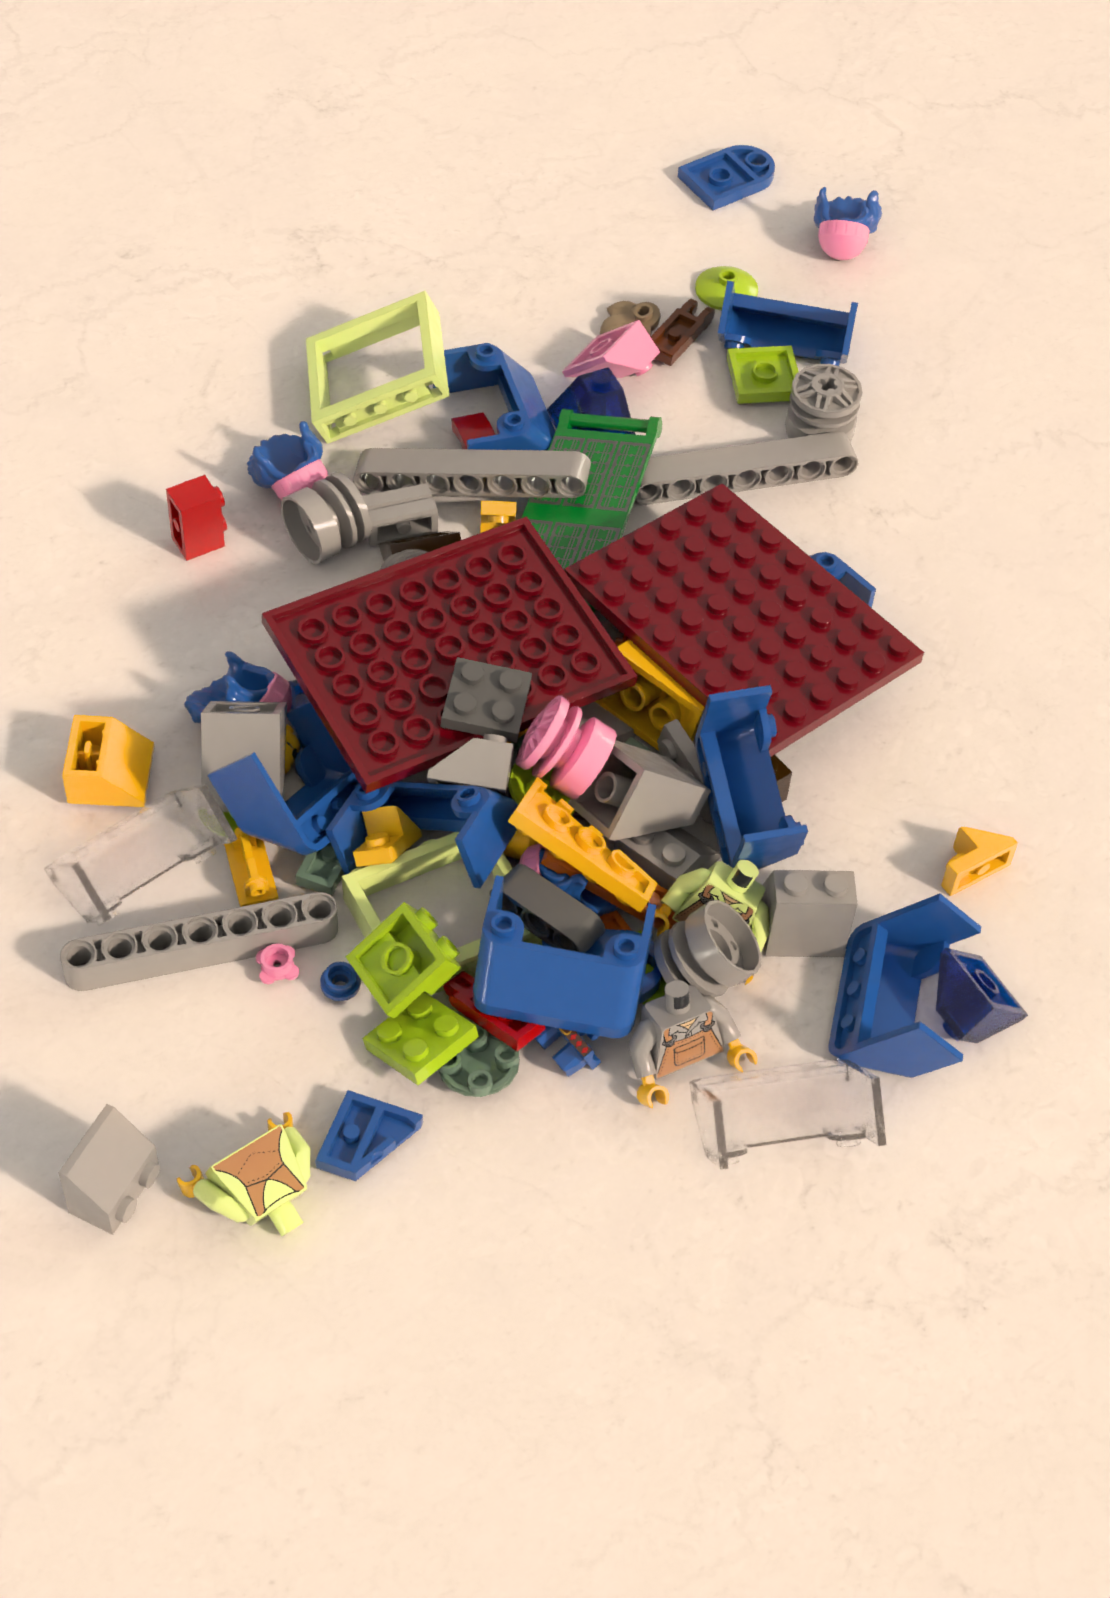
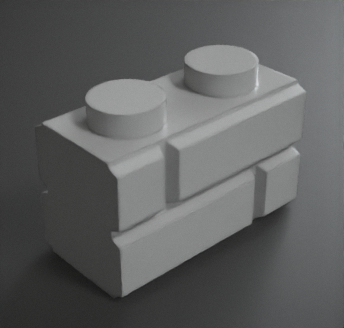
M428 483L419 485L407 484L399 489L384 492L373 491L363 496L372 521V533L368 538L370 546L438 532V508Z

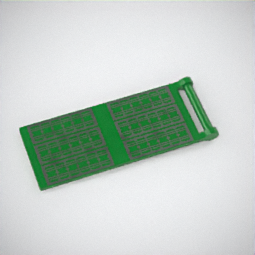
M572 409L561 410L558 427L548 451H577L585 454L590 459L591 467L585 493L578 498L530 497L522 518L527 516L563 570L622 538L654 445L662 432L661 417L650 416L649 419L579 414L574 413ZM582 427L646 433V435L577 430L572 428ZM586 601L593 613H595L596 609Z

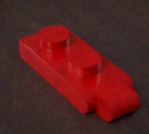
M461 971L443 986L444 991L449 996L451 1005L456 1010L517 1052L545 1030L544 1025L491 1016L480 1012L473 1003L474 977L464 971Z

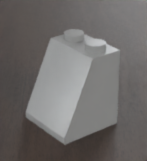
M210 701L201 712L202 806H212V811L229 812L207 775L254 752L284 799L287 702Z
M615 740L613 749L595 780L577 799H570L568 804L610 840L617 841L693 825L711 790L669 757Z
M773 870L763 883L765 892L762 901L769 908V935L764 945L765 956L844 957L857 908L854 871Z

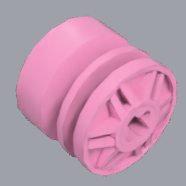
M560 695L549 702L531 723L518 751L516 765L523 770H528L533 766L532 775L536 778H542L553 768L550 787L573 800L582 795L595 780L613 749L617 734L614 729L595 717L588 719L579 727L583 714L582 709L578 706L569 709V700Z

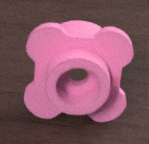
M272 944L256 954V962L261 965L262 970L259 974L261 982L272 984L275 980H294L298 977L299 968L294 965L293 961L295 957L294 948L283 944ZM279 963L281 966L275 967L274 964Z

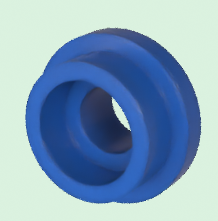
M335 962L329 965L322 973L320 986L326 997L335 1001H345L353 998L359 992L361 978L349 963ZM340 981L347 983L341 986L335 985V983Z

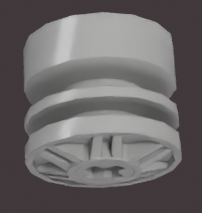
M814 364L803 368L795 375L792 382L790 405L785 422L786 434L789 438L843 432L848 436L851 443L863 393L860 381L847 369L833 364Z
M341 472L332 473L326 476L325 479L314 482L312 489L305 487L282 499L281 514L289 536L298 551L313 564L321 563L339 554L341 547L350 548L356 542L368 539L372 533V521L363 496L355 484Z
M720 900L707 902L692 912L685 921L677 922L671 929L659 934L654 941L656 964L666 983L681 980L686 982L688 986H696L702 995H711L713 998L723 995L729 987L736 986L756 974L761 967L760 948L750 926L735 909Z

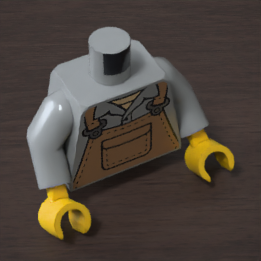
M681 980L671 981L665 986L664 996L647 1002L642 1007L640 1023L629 1041V1051L636 1077L642 1080V1084L637 1091V1099L644 1106L653 1108L651 1095L654 1091L656 1100L659 1103L666 1105L669 1101L668 1090L663 1086L655 1084L654 1078L656 1080L724 1052V1045L726 1044L730 1048L727 1052V1060L737 1070L743 1072L738 1063L739 1057L743 1053H746L751 1063L757 1064L756 1053L740 1043L738 1038L741 1034L727 1008L711 995H702L696 986H688L686 982Z

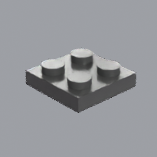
M457 657L440 727L484 736V734L500 735L506 737L509 742L517 743L532 673Z

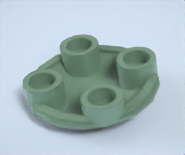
M474 1024L476 1025L479 1037L438 1069L441 1080L452 1091L464 1096L483 1097L498 1093L510 1085L518 1073L520 1057L519 1051H515L478 1024Z

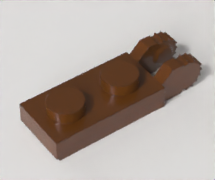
M689 299L680 309L677 308L651 336L660 351L654 359L672 366L696 338L707 329L708 325L712 323L715 309L708 306L696 317L694 314L696 313L698 302L694 299Z

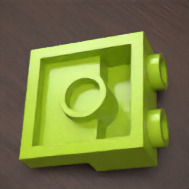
M405 902L345 956L386 1015L394 1019L424 991L433 995L461 969V966L455 959L460 954L459 950L446 936L438 937L433 930L438 926V922L431 913L423 907L417 910Z

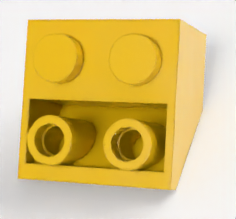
M74 715L62 773L67 803L145 807L155 747L154 742L113 717Z

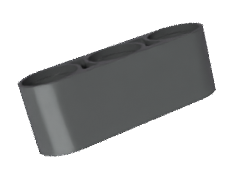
M517 864L504 876L502 910L518 915L523 921L525 929L551 947L586 953L606 931L603 921L595 912L526 865Z

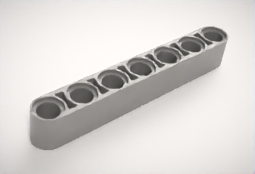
M831 432L651 457L635 501L641 505L691 499L721 483L734 493L839 478L853 473L857 469L858 459L848 436L843 432Z
M369 448L360 454L353 483L359 491L365 494L373 491L384 492L399 489L407 484L419 485L428 483L432 496L578 498L585 493L591 461L585 454L577 451Z
M315 892L74 939L66 943L60 951L64 978L71 989L87 991L256 957L260 950L272 944L288 945L294 949L324 944L335 938L338 932L337 903L331 895L324 892Z

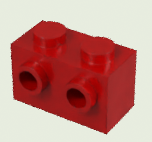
M206 475L167 488L166 495L171 536L186 561L225 547L224 531L227 530V524L221 507L225 506V500L218 486L213 487Z

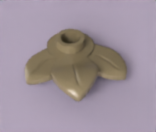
M630 301L616 302L607 308L610 316L603 321L600 335L640 320L651 337L652 331L659 324L661 318L660 310L657 305L651 302L639 304Z

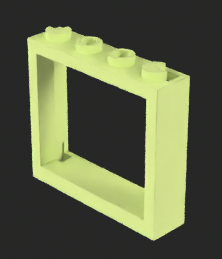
M426 291L306 338L311 418L313 425L327 444L449 397L440 315ZM420 326L424 369L330 405L327 362ZM328 350L331 351L330 353L323 355V352H326ZM434 384L436 388L430 389L429 385ZM332 423H335L336 427L332 428Z
M458 831L439 839L427 840L420 846L405 851L393 863L358 867L349 874L342 876L343 900L365 938L381 924L367 896L462 859L455 842V838L459 834ZM504 853L491 871L494 877L496 875L504 877L512 869ZM524 928L523 942L542 945L540 938ZM481 938L457 948L460 954L455 959L461 966V969L449 980L461 971L475 977ZM444 984L435 993L443 991Z

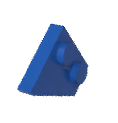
M347 1090L316 1158V1168L357 1181L421 1129L423 1115Z

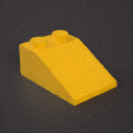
M627 640L619 645L618 649L638 676L636 685L595 702L633 728L634 734L658 751L657 740L664 725L675 719H678L693 742L705 707L631 640Z

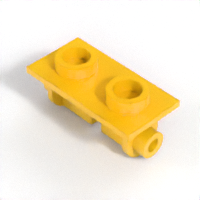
M237 827L234 831L235 834L232 836V842L224 843L240 907L278 900L279 897L264 841L245 834Z

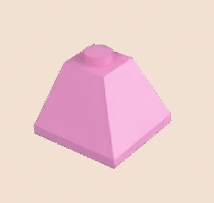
M640 320L598 335L562 373L565 377L623 378L634 373L636 376H640L652 368L653 364L651 361L660 351Z

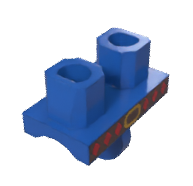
M545 1026V1030L534 1038L544 1050L560 1036L566 1040L567 1044L553 1055L552 1058L568 1077L582 1069L586 1064L594 1070L602 1063L594 1054L593 1049L581 1037L586 1033ZM586 1034L592 1041L596 1040L599 1037L597 1035Z

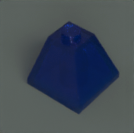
M609 367L578 376L547 408L551 422L556 429L562 409H572L574 413L631 418L624 389ZM573 427V428H572V429H577V430L600 431V432H611V433H622V434H634V435H636L635 432H628V431H616V430H605V429H594V428H582V427Z
M945 948L940 953L936 1011L944 1020L942 1023L944 1030L954 1040L979 1043L1028 1016L982 956Z

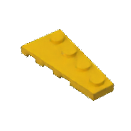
M537 777L508 822L515 826L520 834L534 839L547 848L555 858L566 861L582 872L588 881L599 884L614 894L620 903L631 906L638 912H641L649 902L658 883L621 850L611 851L608 849L603 838L604 835L593 825L589 827L581 825L571 816L574 808L564 799H560L558 802L553 800L544 792L548 785Z

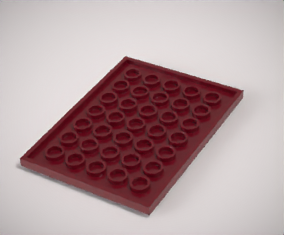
M723 483L564 568V571L579 593L590 605L704 707L709 694L771 685L772 695L766 709L767 713L773 714L775 718L777 734L776 737L771 738L769 746L770 757L920 664L925 653Z
M527 516L262 613L263 626L365 793L435 766L473 738L483 739L481 735L440 727L457 657L532 673L519 732L528 729L537 715L556 696L561 695L569 700V709L574 706L580 708L635 686L638 677Z

